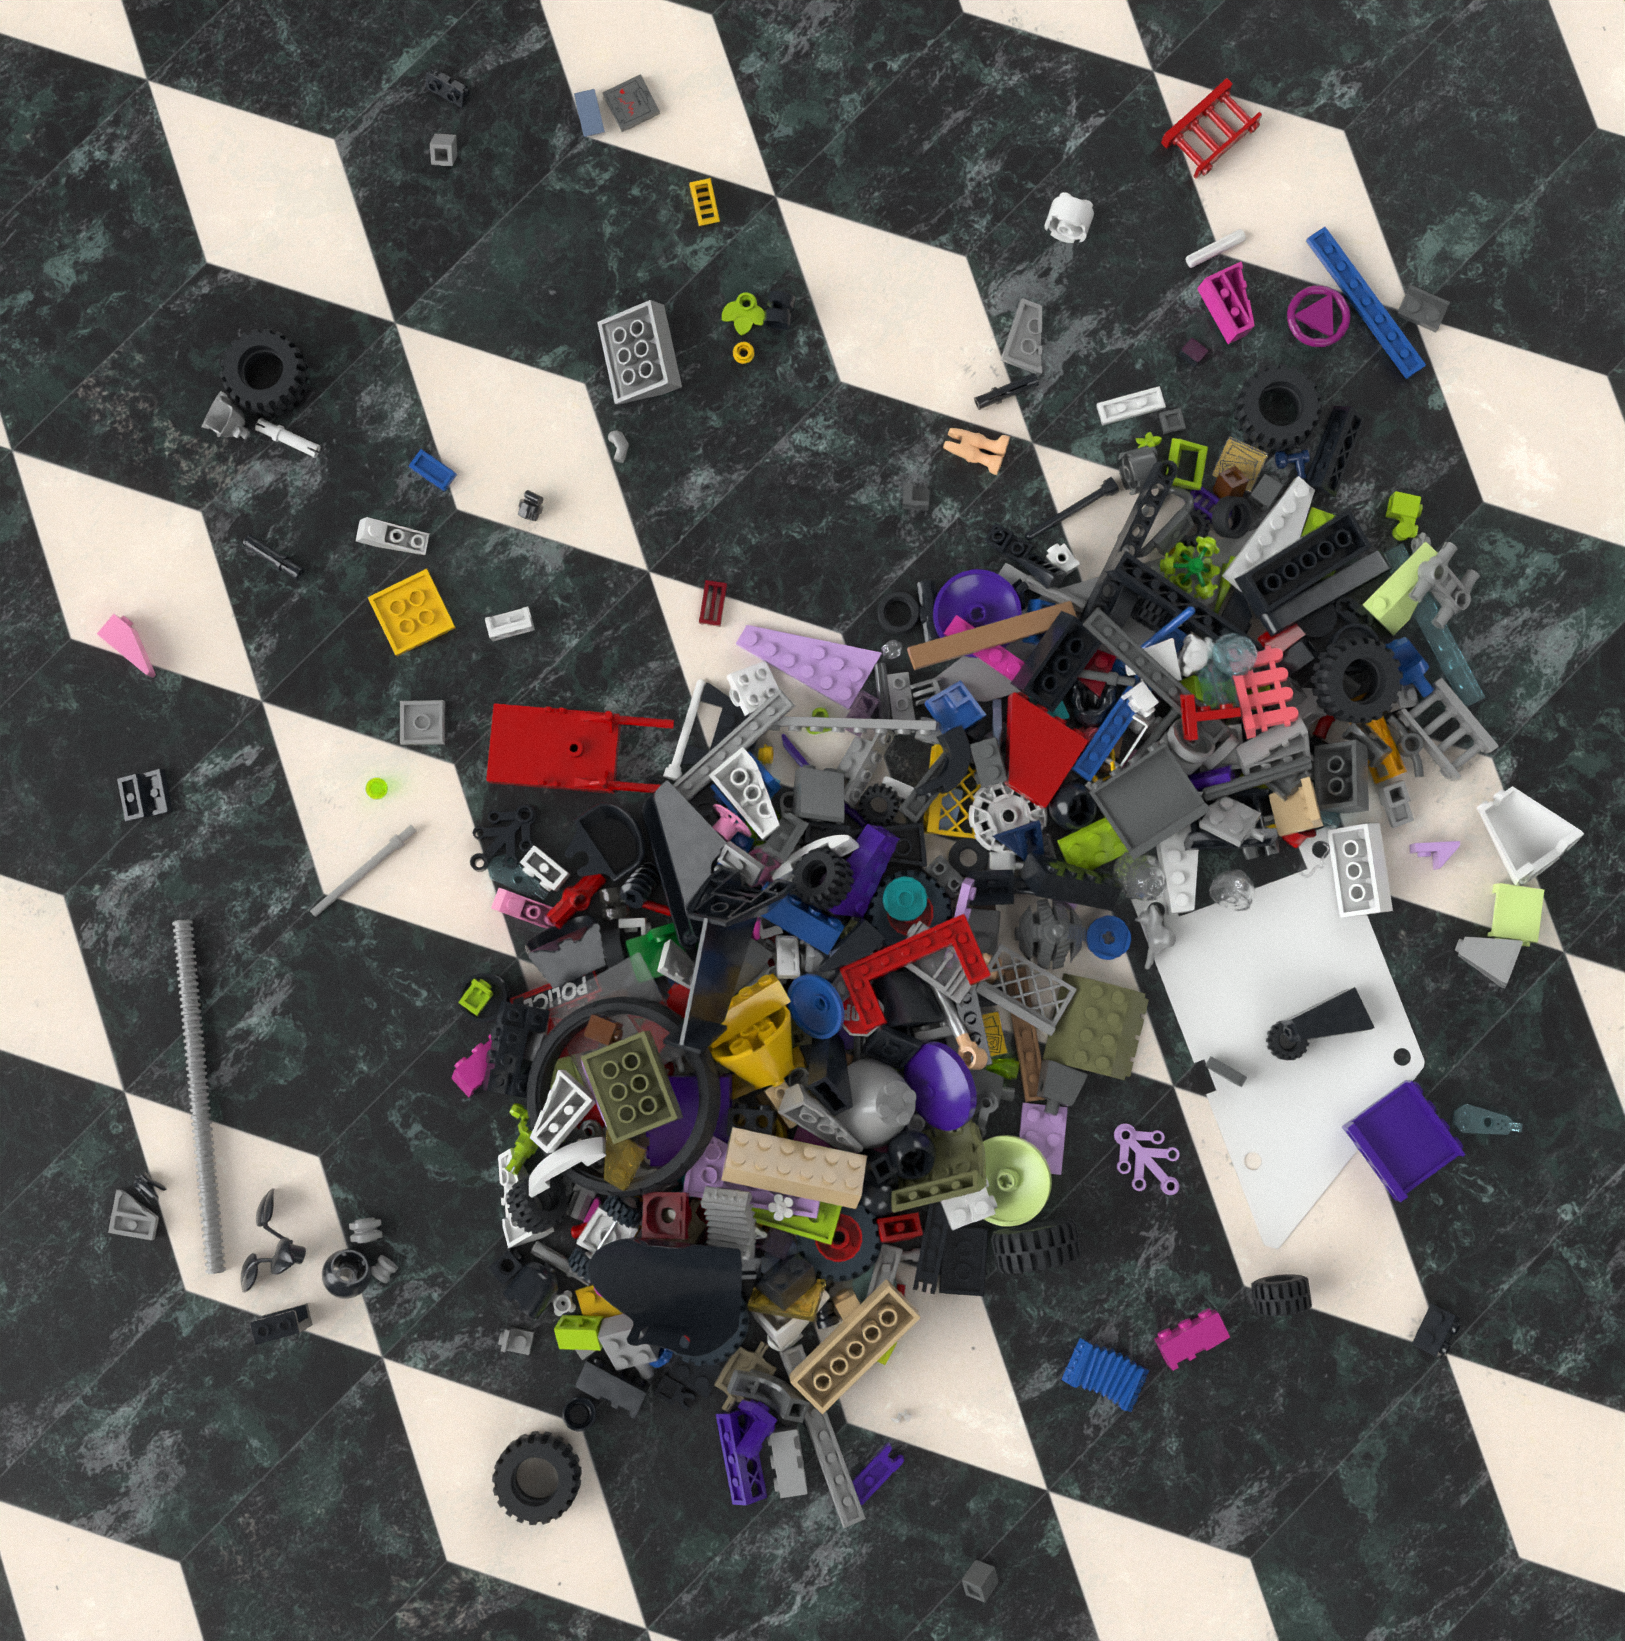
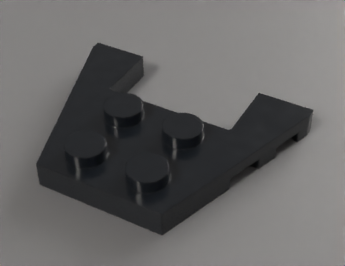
M707 682L701 702L722 708L709 751L687 745L682 765H695L751 715L745 716L741 706H735L729 696ZM757 741L746 750L747 753L750 751L754 754Z

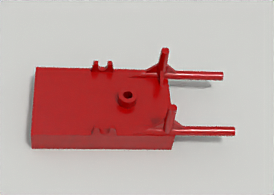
M494 704L486 781L492 784L615 794V790L654 793L661 785L616 781L621 724L674 729V720L621 716L611 711L603 713L567 710L565 708H552L548 706L542 708ZM577 745L578 750L571 752L572 746Z

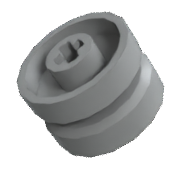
M1182 718L1176 720L1158 740L1160 744L1163 742L1167 744L1186 775L1194 773L1213 754L1215 744H1211L1199 732L1198 740H1185Z

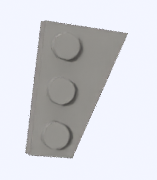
M1023 298L1020 300L1000 360L1037 375L1042 374L1041 305Z

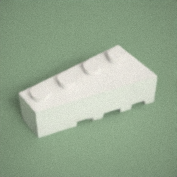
M1190 824L1156 846L1168 915L1190 912L1195 907L1198 850L1185 851L1184 847L1186 836L1191 832Z

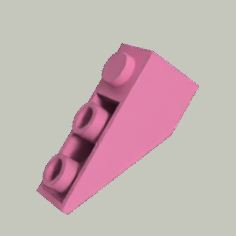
M498 888L491 907L492 909L546 929L554 926L546 917V914L553 907Z

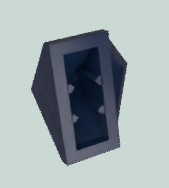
M1039 820L992 836L1023 858L1024 861L1029 851L1039 855L1045 854Z

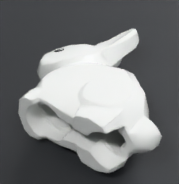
M1193 634L1185 637L1181 654L1177 657L1179 669L1182 670L1185 677L1204 668L1207 665L1208 659H1212L1221 666L1226 663L1223 655L1217 652L1216 643L1212 638L1204 637L1200 639Z

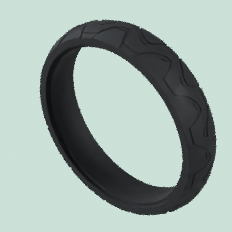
M625 996L597 1000L570 1013L546 1036L532 1062L526 1098L527 1112L532 1131L547 1101L553 1071L559 1056L570 1040L588 1025L592 1014H600L605 1017L619 1014L635 1015L657 1023L669 1033L680 1025L684 1018L660 1003L644 998ZM709 1048L701 1054L685 1050L696 1073L699 1089V1106L690 1137L669 1163L651 1174L635 1178L609 1176L586 1166L582 1162L561 1174L587 1190L609 1196L629 1197L660 1190L674 1183L687 1173L709 1145L719 1118L721 1105L720 1079ZM562 1142L555 1151L566 1146L564 1142ZM541 1149L546 1157L552 1154L546 1153L543 1149Z

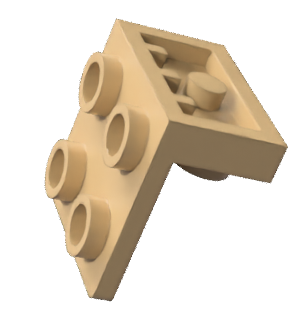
M1310 777L1301 779L1302 786L1298 787L1299 790L1293 795L1290 794L1286 801L1282 800L1275 793L1269 794L1277 832L1280 837L1323 826L1314 786Z

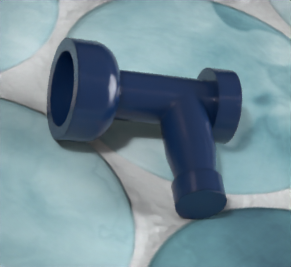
M1308 450L1288 455L1284 451L1276 452L1275 463L1278 469H1283L1288 463L1295 462L1298 473L1297 477L1306 479L1304 463H1308L1310 459Z

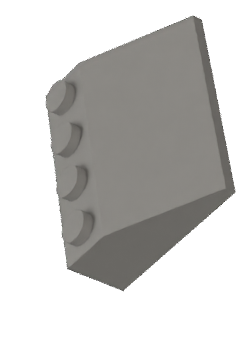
M649 300L597 322L616 405L663 395L682 387L663 304Z

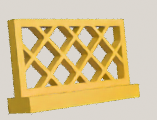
M939 744L931 747L929 769L943 752ZM969 766V774L958 784L967 793L961 801H958L951 791L948 792L957 803L948 811L941 804L942 798L948 793L942 795L940 792L924 812V834L976 839L973 827L972 833L969 834L964 833L958 826L966 819L969 821V814L961 803L968 797L974 802L975 798H973L972 794L981 787L980 784L976 785V788L970 792L963 783L971 775L975 779L974 772L977 771L976 768L972 770ZM959 805V809L965 817L956 823L949 812ZM942 809L944 811V814L940 816V812ZM947 815L954 826L947 831L939 830L940 820Z

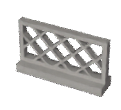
M999 944L987 967L990 972L998 971L1001 983L991 985L985 980L981 981L976 985V992L1052 1036L1056 1029L1054 1027L1077 989L1004 945ZM1002 950L1010 954L1012 964L999 965L998 957ZM1014 957L1020 961L1015 963ZM1021 964L1029 965L1031 975L1019 978L1016 966ZM1013 967L1016 979L1004 982L1001 970ZM1033 968L1039 971V973L1034 974ZM1047 976L1050 986L1038 989L1035 977ZM1032 978L1035 990L1023 993L1020 981ZM1052 980L1056 981L1059 984L1053 985ZM1017 982L1019 994L1007 995L1005 985ZM1002 986L1003 992L996 987ZM1064 986L1070 990L1064 999H1056L1054 988ZM1051 989L1054 1001L1042 1004L1039 992ZM1036 993L1038 1005L1033 1007L1026 1006L1024 996ZM1019 997H1020V998H1021V1002H1019V1001L1016 1000L1015 998H1019ZM1055 1004L1057 1013L1051 1021L1045 1017L1043 1007Z

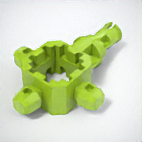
M514 1103L509 1112L515 1118H521L518 1124L520 1135L515 1142V1153L505 1168L510 1172L514 1167L512 1174L516 1176L519 1175L526 1159L535 1154L539 1147L530 1138L532 1131L525 1126L529 1119L528 1112L524 1109L525 1106Z

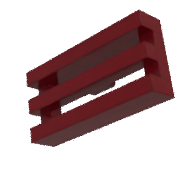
M705 580L699 624L721 627L727 583ZM714 586L709 619L707 620L704 618L709 587ZM718 587H721L722 590L720 596L717 621H714L713 617Z

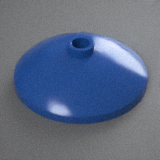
M814 974L802 975L791 983L787 994L791 1001L788 1003V1007L793 1020L799 1028L809 1036L817 1039H828L837 1034L844 1023V1006L839 993L832 984Z

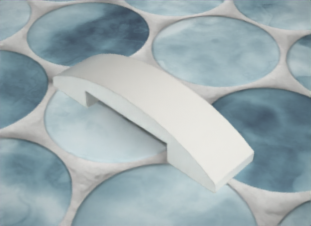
M849 835L829 836L814 841L792 854L776 870L772 876L773 881L782 879L792 882V878H794L793 870L797 868L796 863L802 860L801 857L804 854L808 855V852L812 849L816 851L817 848H826L843 857L859 848V844Z
M595 1137L577 1141L547 1156L537 1165L529 1177V1196L532 1198L550 1188L551 1178L581 1161L586 1166H589L605 1157V1139L603 1137Z

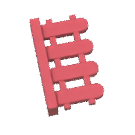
M1271 645L1265 646L1263 651L1249 654L1248 650L1242 651L1243 655L1238 656L1236 649L1228 650V664L1241 709V717L1247 739L1256 737V729H1261L1262 732L1268 731L1267 727L1280 724H1284L1285 727L1291 726L1290 722L1298 719V710L1295 707L1286 708L1285 702L1293 699V690L1289 687L1281 688L1280 683L1288 679V671L1283 667L1276 668L1275 663L1282 661L1283 651L1279 648L1271 649ZM1265 665L1270 667V670L1253 673L1252 669ZM1241 670H1247V675H1242ZM1272 684L1275 686L1274 690L1258 693V687ZM1251 689V690H1252V694L1247 695V691H1246V690ZM1275 704L1280 706V709L1263 712L1262 707ZM1256 709L1257 714L1252 715L1251 710Z

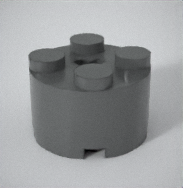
M1144 446L1120 453L1118 461L1122 460V466H1119V474L1124 488L1131 490L1130 495L1140 493L1153 465L1157 462L1158 454L1155 447ZM1155 484L1152 490L1158 488V486Z

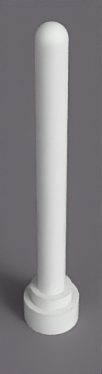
M699 679L696 683L672 764H669L663 777L670 780L678 781L682 776L680 765L705 687L703 679Z

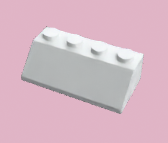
M1366 823L1327 830L1340 918L1393 911L1380 823Z

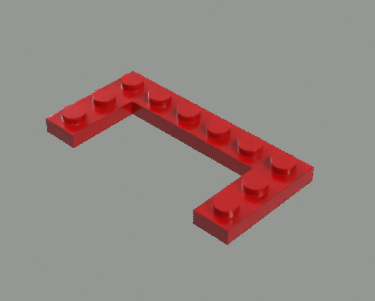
M961 914L839 968L866 1032L887 1023L870 981L953 945L970 986L992 977L965 914Z

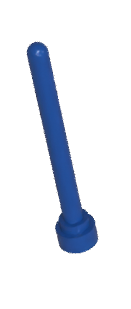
M1190 606L1144 642L1141 647L1144 649L1159 643L1195 613V608ZM1116 659L1111 671L1119 673L1121 676L1126 675L1125 664L1120 659Z

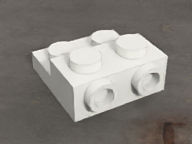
M986 1187L979 1192L941 1201L951 1230L996 1214L994 1209L998 1208L994 1196L988 1195Z

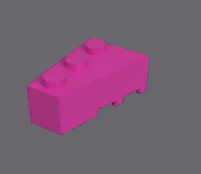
M491 1034L489 1035L490 1040L483 1045L481 1042L471 1051L473 1055L468 1059L463 1057L454 1065L456 1069L452 1079L468 1098L484 1082L487 1068L486 1055L488 1050L491 1049L492 1044Z

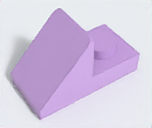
M1460 841L1414 843L1410 845V854L1417 853L1418 857H1431L1432 853L1433 870H1437L1459 848Z

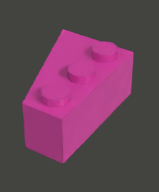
M1242 261L1206 277L1197 288L1227 344L1245 337L1255 326L1250 300L1247 299V285L1243 279Z
M1205 1309L1198 1313L1199 1317L1190 1320V1318L1178 1323L1179 1327L1170 1330V1328L1162 1330L1158 1333V1337L1154 1338L1165 1363L1173 1371L1179 1368L1178 1362L1186 1358L1191 1361L1196 1358L1195 1354L1203 1350L1208 1351L1230 1338L1216 1310Z

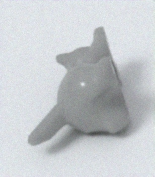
M1153 904L1150 908H1144L1139 917L1135 919L1137 922L1143 923L1147 928L1149 949L1145 969H1149L1153 964L1155 953L1174 946L1176 942L1173 931L1169 927L1164 926V917L1157 905L1154 906Z

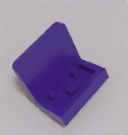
M753 1399L750 1402L742 1400L738 1406L740 1410L755 1421L735 1449L737 1454L749 1459L753 1456L755 1457L761 1451L762 1442L773 1433L775 1429L774 1424L777 1421L775 1417L768 1413L770 1409L760 1401L757 1403Z

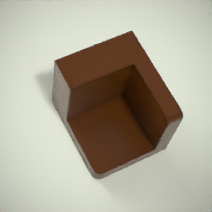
M1234 466L1218 474L1213 492L1219 499L1225 496L1243 497L1249 480Z

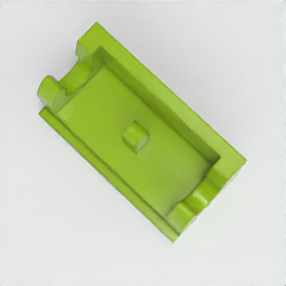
M562 1315L554 1328L559 1349L601 1351L603 1346L598 1339L604 1317Z

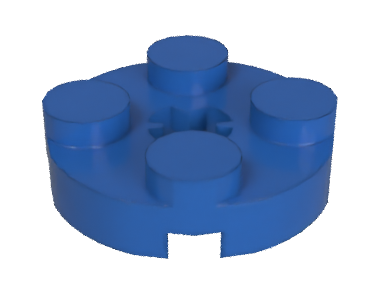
M1107 915L1095 919L1089 925L1086 931V943L1088 950L1096 957L1103 960H1113L1128 950L1131 943V934L1120 918ZM1106 931L1111 932V936L1114 937V941H1110V944H1106L1105 940L1102 939V935H1106Z

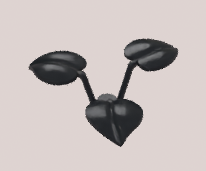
M274 1188L262 1198L256 1212V1224L258 1227L263 1226L265 1230L281 1240L277 1244L273 1258L257 1259L255 1253L250 1254L246 1258L242 1266L240 1278L242 1292L249 1291L254 1285L260 1263L271 1262V1273L278 1275L294 1264H302L306 1255L305 1247L294 1245L293 1240L282 1236L268 1226V1222L273 1214Z

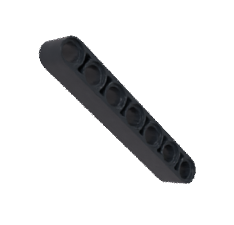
M1377 550L1260 616L1259 620L1269 635L1273 637L1383 576L1393 567L1382 550Z

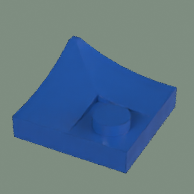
M961 680L929 698L924 703L934 720L939 723V729L942 734L959 725H962L965 731L986 716Z

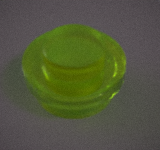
M372 778L366 784V793L372 799H382L388 792V785L381 778Z

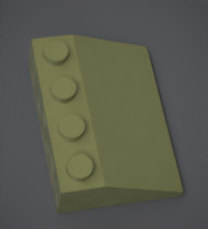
M651 1031L640 1032L581 1056L613 1144L683 1118Z

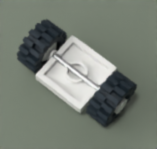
M608 1196L603 1206H598L577 1239L576 1244L578 1245L568 1260L569 1267L573 1268V1272L578 1273L577 1276H582L584 1280L588 1281L589 1279L591 1282L588 1274V1265L593 1254L610 1242L634 1237L643 1217V1202H640V1198L634 1196Z

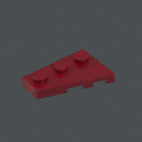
M1097 649L1084 669L1109 673L1112 670L1116 656ZM1077 678L1082 685L1089 688L1099 698L1101 697L1106 682Z

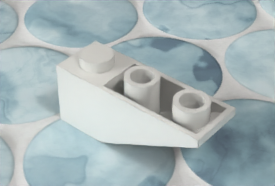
M368 517L359 521L356 542L421 555L426 554L429 539L428 533Z

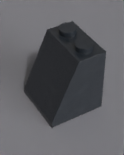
M907 968L899 969L898 972L892 971L874 979L876 997L884 1005L883 1014L887 1021L885 1025L894 1029L905 1027L909 1029L944 1021L943 1015L927 983Z

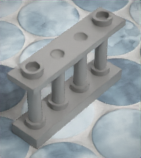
M1440 678L1431 684L1434 688L1433 692H1431L1432 694L1409 712L1403 708L1395 714L1398 716L1397 719L1411 733H1416L1422 738L1424 749L1439 765L1441 774L1446 779L1454 781L1461 777L1457 770L1479 752H1484L1485 754L1492 752L1498 747V744L1443 678ZM1437 700L1442 701L1446 706V711L1422 729L1414 719ZM1451 717L1456 718L1460 723V728L1436 746L1429 738V735ZM1465 734L1470 735L1474 740V745L1450 763L1443 755V752Z

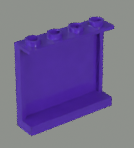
M723 1073L719 1076L721 1105L713 1136L728 1144L730 1137L727 1136L728 1108L733 1107L732 1073ZM668 1076L683 1118L646 1132V1137H649L650 1146L646 1148V1158L650 1159V1166H665L679 1153L690 1137L699 1106V1089L696 1076Z
M1405 1080L1342 1126L1393 1199L1399 1202L1408 1197L1406 1195L1408 1192L1457 1156L1463 1157L1466 1155L1462 1150L1463 1145L1457 1137H1452L1448 1131L1450 1127L1443 1118L1439 1119L1436 1115L1437 1109L1430 1100L1426 1101L1423 1097V1089L1417 1082Z

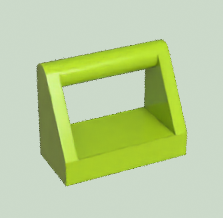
M1172 438L1169 460L1175 462L1177 467H1179L1181 450L1198 452L1193 482L1179 479L1176 475L1172 485L1183 489L1201 490L1208 447Z

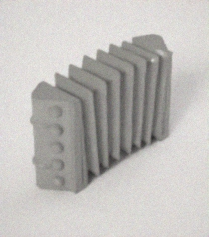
M706 1186L701 1201V1207L706 1209L704 1215L707 1216L705 1219L709 1220L707 1226H710L707 1230L709 1234L706 1243L712 1246L739 1248L741 1250V1259L745 1260L754 1259V1243L756 1242L754 1238L757 1235L754 1232L757 1226H754L757 1219L752 1218L755 1212L751 1211L754 1205L749 1204L752 1200L750 1192Z

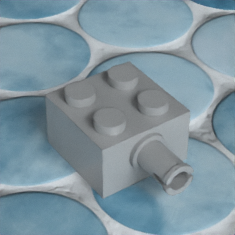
M624 1314L602 1319L598 1339L616 1371L636 1366L642 1379L652 1377L654 1370L649 1363L658 1360L660 1347L649 1344L629 1345L626 1339L633 1327V1321ZM648 1327L640 1332L638 1339H641L646 1334Z

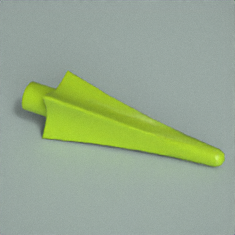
M1230 556L1229 562L1222 564L1219 591L1214 612L1217 614L1232 585L1222 575L1235 559V556Z

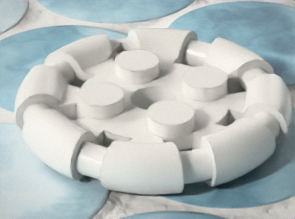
M1005 783L991 785L990 788L980 787L973 797L975 798L973 805H970L969 824L974 829L976 840L987 850H994L999 853L1010 852L1017 855L1013 851H1003L1010 849L1004 844L995 842V838L992 836L1036 820L1040 821L1041 830H1043L1047 824V809H1041L1034 804L1035 810L1030 811L1027 804L1030 802L1023 796L1013 795L1014 790L1006 786ZM1000 789L1003 795L996 797L994 791ZM983 802L989 804L986 811L981 809ZM1005 810H1011L1014 813L1012 822H1006L1003 819ZM987 821L990 828L986 831L981 826V823Z

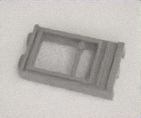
M919 921L917 925L913 924L907 932V938L930 928ZM953 945L904 966L961 1007L964 1005L962 1000L969 991L972 992L977 985L970 986Z

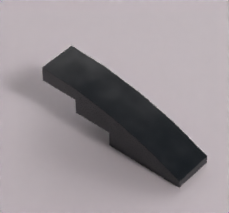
M806 821L809 824L796 845L806 846L829 836H850L851 826ZM757 834L756 840L767 842L771 834L764 840Z

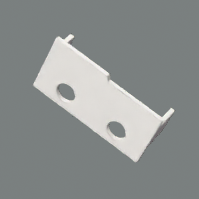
M1136 713L1133 715L1132 718L1145 725L1121 764L1115 762L1116 768L1123 766L1148 728L1151 720L1147 721ZM1107 757L1104 762L1110 765V762L1113 760Z

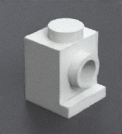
M1057 543L1047 550L1049 554L1046 555L1045 560L1067 572L1066 576L1080 565L1065 543L1061 546ZM1063 555L1066 560L1061 562L1058 560V556Z
M1143 681L1121 696L1123 700L1128 698L1130 701L1128 705L1133 712H1138L1140 715L1143 714L1145 718L1156 710L1154 706L1159 703Z

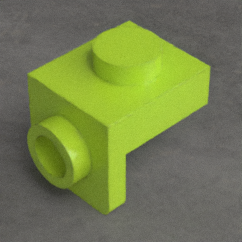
M473 979L471 986L458 1003L478 1016L493 996V993L490 990L492 986L482 979L479 982Z

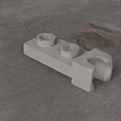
M909 672L888 674L887 681L892 719L915 720Z

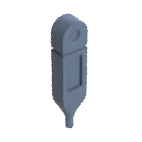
M993 699L992 736L997 738L999 744L1002 731L1001 699Z

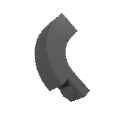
M735 1369L727 1387L729 1394L756 1399L769 1405L785 1420L802 1423L810 1405V1402L789 1383L751 1369L750 1372Z

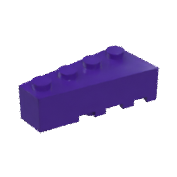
M866 825L856 840L859 848L854 850L852 855L845 859L850 863V869L854 873L851 876L854 879V883L850 885L852 890L847 893L845 901L841 900L839 906L834 905L833 909H828L833 914L863 918L872 896L877 890L879 881L886 870L891 855L895 851L899 840L898 837L881 826Z

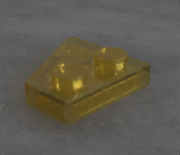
M607 1129L604 1180L620 1190L626 1191L648 1150L630 1139L613 1144Z

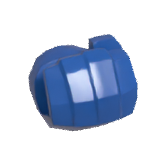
M1404 637L1386 644V648L1391 649L1395 653L1393 659H1398L1401 664L1398 667L1399 671H1403V678H1400V684L1406 686L1413 683L1422 697L1433 692L1434 688L1423 675L1428 670L1429 665L1409 639Z

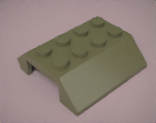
M1063 973L1062 980L1077 990L1054 1027L1056 1028L1052 1036L1048 1035L1042 1059L1125 1080V1076L1130 1077L1134 1062L1129 1060L1130 1057L1135 1058L1139 1040L1135 1039V1035L1140 1036L1144 1019L1140 1018V1015L1146 1014L1149 999L1145 998V993ZM1061 986L1057 1000L1064 999L1070 990ZM1056 1008L1054 1009V1013H1053L1052 1019L1054 1018L1055 1014L1057 1013V1012H1056Z
M972 1119L964 1126L958 1128L957 1131H944L935 1128V1137L932 1129L920 1131L926 1134L935 1146V1165L926 1176L920 1179L908 1180L898 1176V1190L892 1191V1211L894 1213L979 1192L987 1186L985 1147L979 1126L973 1123Z

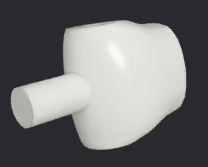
M990 851L988 853L987 870L1013 869L1015 873V870L1022 869L1025 862L1016 861L1015 855L1010 852L999 853L997 851Z

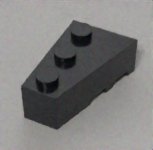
M593 1357V1359L588 1358L575 1387L597 1399L602 1398L611 1402V1406L615 1409L622 1407L630 1411L629 1416L635 1419L650 1386L646 1384L647 1381L639 1376L632 1378L626 1375V1371L623 1369L616 1371L615 1367L610 1368L606 1366V1362L597 1357Z

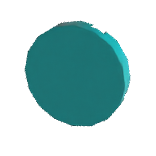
M900 877L887 885L883 893V904L885 910L892 918L907 922L916 919L923 913L927 906L928 897L925 888L920 882L911 877Z

